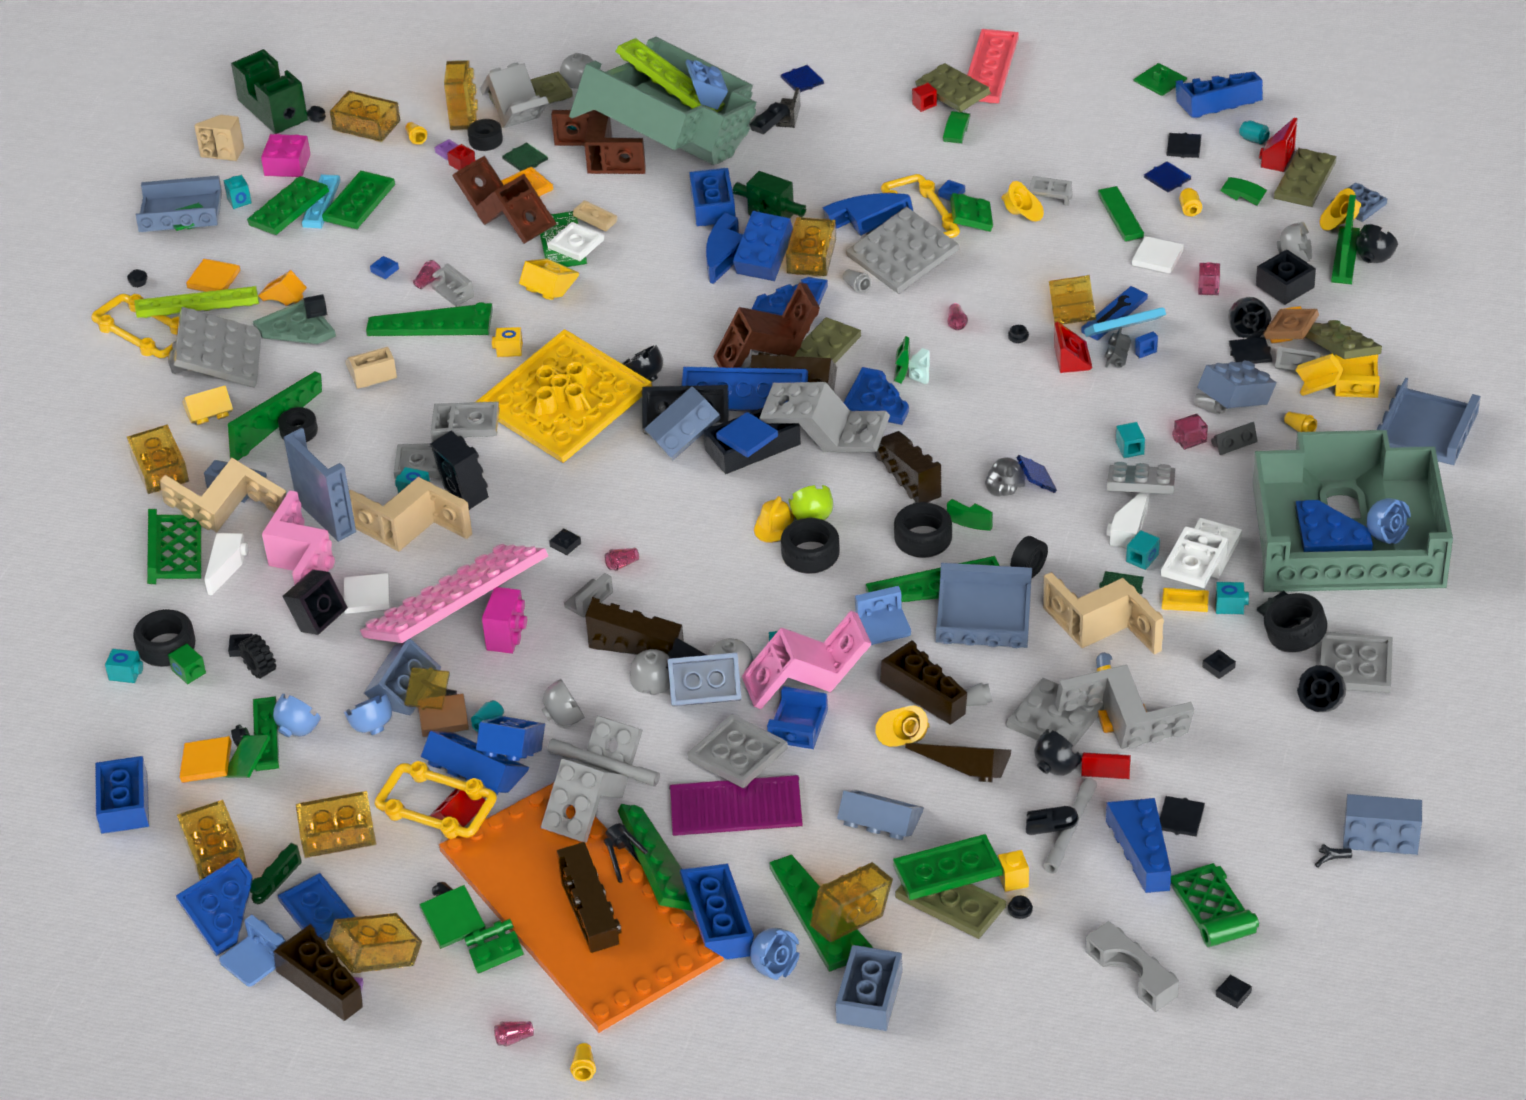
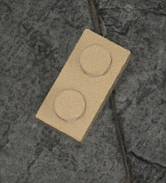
M585 200L573 210L574 217L605 232L617 222V215Z

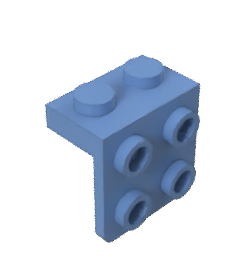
M899 586L855 595V611L860 617L871 645L911 635V628L902 610Z
M253 915L244 920L248 937L219 958L220 964L248 987L255 985L276 969L273 951L286 942L280 933L273 932L265 921H260Z

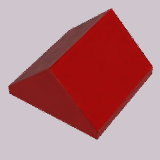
M1060 322L1054 323V348L1060 373L1091 370L1093 367L1087 342Z

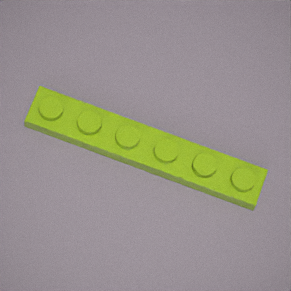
M256 286L138 299L134 300L136 317L149 318L151 316H167L180 313L182 307L196 311H210L218 308L251 306L259 304Z

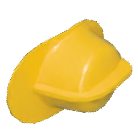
M1013 181L1009 185L1008 191L1001 197L1007 210L1014 215L1022 214L1031 221H1040L1044 215L1041 202L1021 182Z
M1346 188L1340 191L1324 210L1320 218V227L1323 230H1332L1346 222L1349 196L1355 195L1352 189ZM1357 199L1355 200L1354 219L1357 217L1361 207V203Z
M780 496L763 504L761 513L754 526L755 536L763 542L773 543L780 541L785 528L794 521L792 511L788 504L782 501Z
M914 705L884 713L876 724L875 733L883 745L897 747L905 745V743H916L922 740L926 735L927 728L930 726L926 712Z

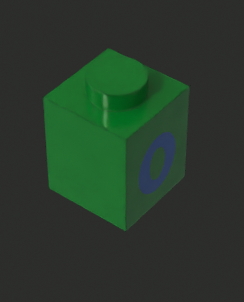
M187 643L168 654L172 671L187 685L206 674L203 657Z

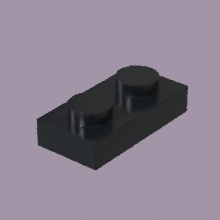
M775 102L762 114L758 115L749 126L752 131L765 134L790 113L787 105Z

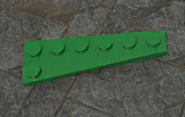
M479 302L468 306L371 316L368 318L366 332L367 336L489 335L493 306L492 303L485 304Z
M314 371L229 422L230 459L234 458L238 461L243 456H247L255 446L279 427L278 419L283 412L295 407H304L322 392L321 373Z
M995 556L959 563L1000 566ZM941 567L867 583L866 592L869 593L899 586L901 602L939 599Z
M621 804L617 812L623 825L648 851L647 854H644L632 843L660 906L693 911L680 875L682 868L643 808L637 805Z
M792 854L769 862L772 874L829 972L847 966L852 945L873 948Z

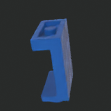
M783 686L781 689V702L774 720L769 719L767 731L786 740L790 746L814 750L828 711L827 694Z

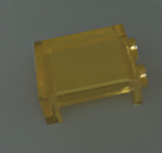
M1090 275L1049 281L1054 323L1058 321L1064 325L1096 320Z

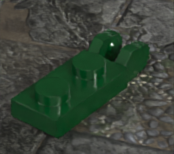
M290 843L285 850L279 853L276 860L264 870L261 875L262 877L253 879L250 892L253 894V903L257 905L264 903L302 863L298 845Z

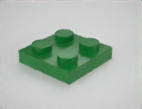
M952 193L950 202L953 223L991 232L993 219L990 201L969 197L965 194Z

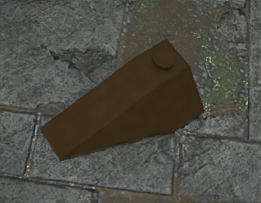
M905 743V748L968 776L978 777L979 782H993V778H1001L1011 756L1010 749Z

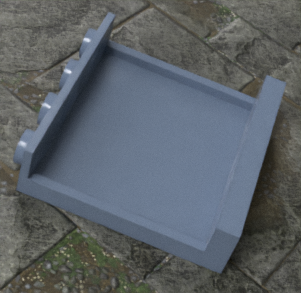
M219 175L141 182L143 199L140 213H136L139 232L174 229L173 225L179 224L183 226L195 224V226L189 228L218 225L222 197ZM196 203H200L204 207L176 210Z
M1405 377L1402 385L1397 386L1395 398L1391 399L1389 411H1385L1382 420L1383 424H1379L1377 430H1387L1390 448L1435 447L1438 462L1455 465L1479 413L1481 396L1472 394L1468 403L1408 389V378Z
M303 428L284 436L294 491L298 492L301 507L325 530H328V533L338 542L356 533L345 467L338 463L328 469L307 449Z
M941 563L936 643L1028 648L1032 568Z

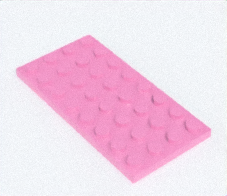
M500 544L492 549V553L477 557L475 563L470 566L464 565L458 568V573L441 578L439 584L434 587L428 586L420 591L421 594L417 597L413 596L405 599L400 607L386 610L383 617L369 620L366 622V626L360 629L363 638L403 643L548 557L545 548Z

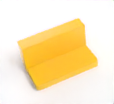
M1333 353L1297 366L1296 372L1304 382L1300 390L1302 396L1337 384L1344 369Z

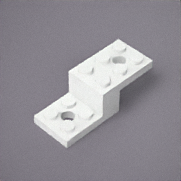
M1203 518L1199 519L1195 528L1185 526L1161 569V576L1205 588L1210 577L1219 579L1242 537V529Z

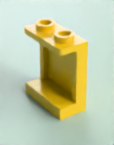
M1335 354L1336 359L1344 369L1335 385V396L1378 398L1380 384L1378 355L1343 359Z

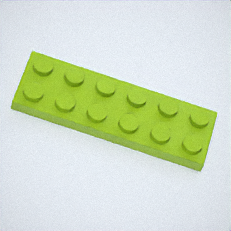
M637 38L618 45L615 52L620 55L621 59L633 64L636 70L645 73L650 77L651 81L660 84L669 94L675 95L682 104L690 106L692 109L702 105L691 78ZM722 102L721 105L719 106L718 110L713 109V108H711V107H708V108H710V109H712V110H714V111H716V112H719V111H721V110L724 108L725 103Z

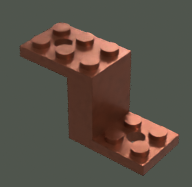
M552 110L551 117L555 146H585L587 174H645L646 164L643 138H612L610 117L597 110L589 111L575 118L569 117L571 110ZM568 126H575L577 130H570ZM628 154L630 157L622 158L620 155Z
M483 156L452 175L484 225L505 214L524 244L557 224L525 174L504 185L487 158ZM475 178H480L483 181V186H478ZM526 213H530L533 216V222L526 219Z
M799 282L782 316L739 307L713 356L718 367L741 368L745 359L749 356L750 349L794 357L820 309L808 285Z

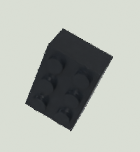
M452 430L430 443L445 490L468 502L469 510L489 498L486 489L488 484L482 476L484 471L478 463L479 455L474 447H469L464 438L457 436Z

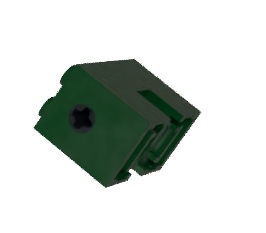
M262 49L231 63L238 101L273 133H281L308 120L302 82L288 70L284 71L285 76L280 77L278 61L267 51Z

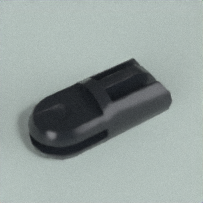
M1071 806L1028 811L1026 833L1028 835H1037L1071 829L1078 823L1077 811Z

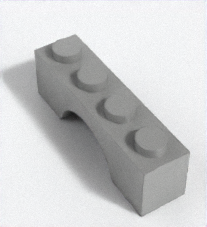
M1110 921L1086 936V953L1102 967L1122 965L1134 970L1139 975L1138 998L1154 1012H1157L1178 997L1179 980L1175 974L1168 972L1160 965L1156 958L1148 955L1137 942H1133L1125 935L1122 929L1115 927Z

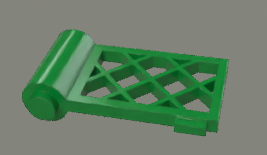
M1214 863L1172 875L1170 884L1198 926L1202 939L1208 948L1255 934L1259 927L1257 915L1251 913L1248 909H1244L1226 882V873L1221 866L1216 867ZM1212 873L1214 876L1212 881L1201 878V876ZM1187 881L1191 882L1192 884L1190 888L1181 886L1178 883ZM1198 884L1209 888L1207 892L1196 890L1195 887ZM1213 889L1225 892L1223 897L1211 893ZM1191 896L1202 898V901L1199 904L1191 902L1189 899ZM1208 900L1219 903L1217 908L1206 906L1205 904ZM1224 905L1235 907L1236 910L1228 912L1222 910ZM1205 912L1213 916L1202 920L1200 914Z

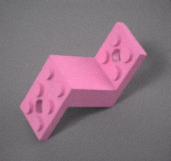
M289 490L263 531L262 536L268 565L292 570L295 585L312 569L328 572L333 568L335 558L332 555V542L329 539L328 530L304 526L305 520L302 517L298 492Z
M853 611L847 614L824 643L781 627L745 670L742 679L754 707L759 709L764 707L788 677L831 692L871 646V641L858 613Z

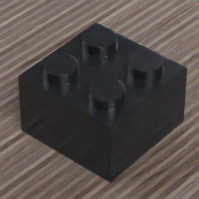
M1286 249L1257 266L1256 286L1286 305L1315 287L1316 268Z
M312 569L282 596L300 631L303 633L319 635L348 609L330 572Z

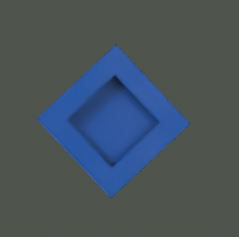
M947 180L938 190V196L950 200L952 193L964 194L965 185Z
M382 256L370 265L371 273L387 279L399 270L398 262Z
M1154 331L1135 339V355L1139 359L1157 352L1158 335Z

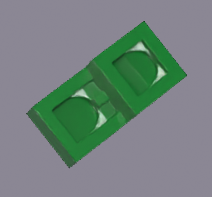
M951 111L944 130L943 142L963 143L964 134L968 129L970 113Z
M1229 177L1220 190L1236 201L1241 196L1258 206L1267 192L1265 188L1255 183Z
M905 336L896 351L895 364L897 366L895 367L894 381L902 384L906 376L909 364L910 338Z
M954 499L947 503V512L950 514L953 523L977 530L990 531L993 528V512L976 503L969 508Z

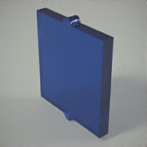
M808 65L797 69L793 68L791 71L781 74V78L797 94L824 84V80Z
M1168 161L1157 167L1155 166L1144 174L1145 179L1167 193L1191 180L1189 174Z
M1021 455L1016 457L1030 483L1053 493L1057 491L1045 466Z

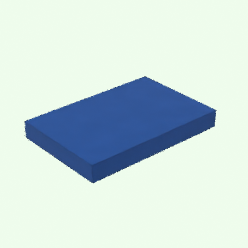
M321 873L277 895L279 902L301 930L311 924L315 928V933L322 937L324 941L357 924L356 916Z

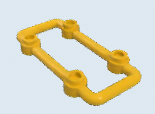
M914 174L887 181L881 185L882 193H898L890 189L918 182L919 192L922 197L929 198L942 216V226L946 230L943 233L950 238L959 235L960 229L958 224L953 223L952 213L947 211L936 195L935 183L933 181L926 180L920 174Z
M119 294L92 313L91 319L99 325L101 332H113L138 346L143 356L154 355L157 358H166L173 349L172 344H170L165 349L159 350L156 348L155 341L151 338L140 339L116 326L114 319L110 315H104L121 302L128 303L130 311L136 312L134 300L144 299L140 294H133L131 296ZM165 315L151 316L169 326L171 333L177 335L179 317L171 319Z
M415 761L412 764H399L393 770L376 796L375 806L377 809L384 811L392 821L405 818L439 829L448 839H453L457 836L468 838L476 834L494 806L497 795L495 791L486 788L479 779L472 778L466 782L431 771L426 763ZM403 773L410 774L417 783L431 780L465 791L471 800H479L482 797L487 798L468 828L462 827L457 819L452 817L440 820L406 809L402 802L396 799H390L385 802Z

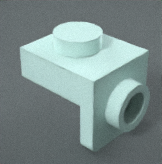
M922 348L909 361V378L923 384L929 382V350Z

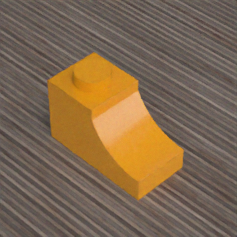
M290 270L269 282L258 296L262 301L276 300L287 306L291 303H298L304 297L302 293L307 287Z

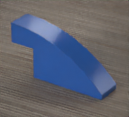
M899 193L861 195L822 207L826 222L832 231L851 223L860 236L876 229L905 207L913 211L909 194Z
M724 213L712 228L706 245L707 272L709 281L712 284L734 265L733 259L743 234L739 233L738 218Z

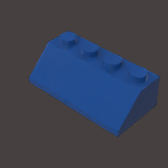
M430 730L421 754L422 758L428 760V765L439 769L441 767L446 768L447 774L455 777H460L461 775L466 778V782L472 778L479 779L486 788L495 791L496 795L499 792L508 793L529 770L528 766L517 761L508 760L504 755L498 754L497 757L483 755L484 751L476 750V742L454 732Z
M728 863L680 870V875L705 947L727 960L749 957L754 935Z

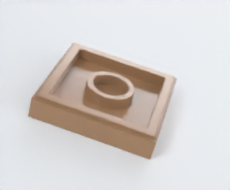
M1279 309L1264 332L1265 339H1304L1319 316L1318 309Z
M464 693L418 701L423 737L428 736L430 730L443 732L469 730Z

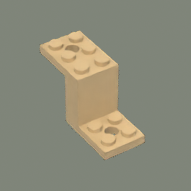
M234 458L230 459L201 497L166 475L160 480L163 501L171 508H178L185 517L189 519L194 518L199 521L203 528L206 530L212 529L216 533L246 494L252 500L264 503L273 513L277 511L287 495L286 490Z
M420 477L416 478L384 506L366 498L363 494H359L351 489L349 490L356 529L398 552L433 523L465 539L472 535L468 502Z
M1052 572L1044 575L1043 608L1081 648L1087 647L1128 627L1153 654L1162 651L1163 616L1124 578L1077 598L1073 592H1070L1065 587L1063 581L1058 579Z

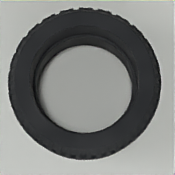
M928 502L913 503L904 507L897 513L894 520V539L896 545L901 551L914 557L926 558L942 553L949 547L952 541V519L950 514L941 506ZM920 526H928L937 529L930 533H915L910 531L912 528Z
M818 518L800 519L788 525L782 533V558L785 564L795 571L808 574L822 572L833 566L839 557L838 532L831 523ZM805 542H818L823 544V546L816 549H802L797 547L798 545Z
M1294 593L1285 595L1274 601L1264 614V626L1268 638L1273 646L1281 651L1300 652L1310 649L1323 639L1327 631L1328 624L1323 606L1318 599L1309 594ZM1299 617L1310 618L1298 627L1282 628L1283 624Z
M163 609L149 613L137 623L133 632L134 643L139 657L145 663L154 666H171L168 654L186 643L193 649L195 647L196 639L192 622L188 616L176 610ZM162 634H178L175 638L166 642H151L155 637Z

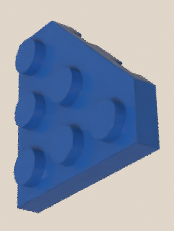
M812 277L801 279V283L808 285L815 300L820 305L828 287V280ZM788 284L776 289V293L768 296L765 293L757 296L752 309L782 316L798 284L794 286Z
M866 367L861 368L844 401V404L850 411H887L890 415L888 422L903 425L909 413L908 403L901 399L898 390L892 383L887 381L884 372Z
M1319 500L1296 501L1295 509L1303 552L1372 551L1371 533L1366 526Z
M239 857L176 895V900L215 956L237 944L253 877Z

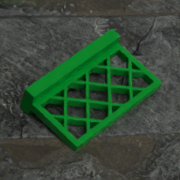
M1356 195L1349 196L1345 227H1339L1331 283L1352 285L1357 254L1356 238L1360 231V228L1353 227Z
M148 509L147 584H156V579H201V525L199 521L194 518L189 519L184 515H157V509ZM161 522H171L173 525L167 528ZM187 522L197 523L191 528L184 525ZM180 528L184 533L177 535L173 531ZM167 535L173 538L168 543L163 540ZM192 536L195 540L189 543L185 538ZM180 543L185 547L178 550L173 546ZM167 550L173 553L168 558L162 554ZM191 550L195 555L188 557L185 553ZM177 558H181L182 560H184V562L180 565L176 564L173 561ZM167 565L173 568L171 571H161ZM191 565L197 571H187L185 568Z

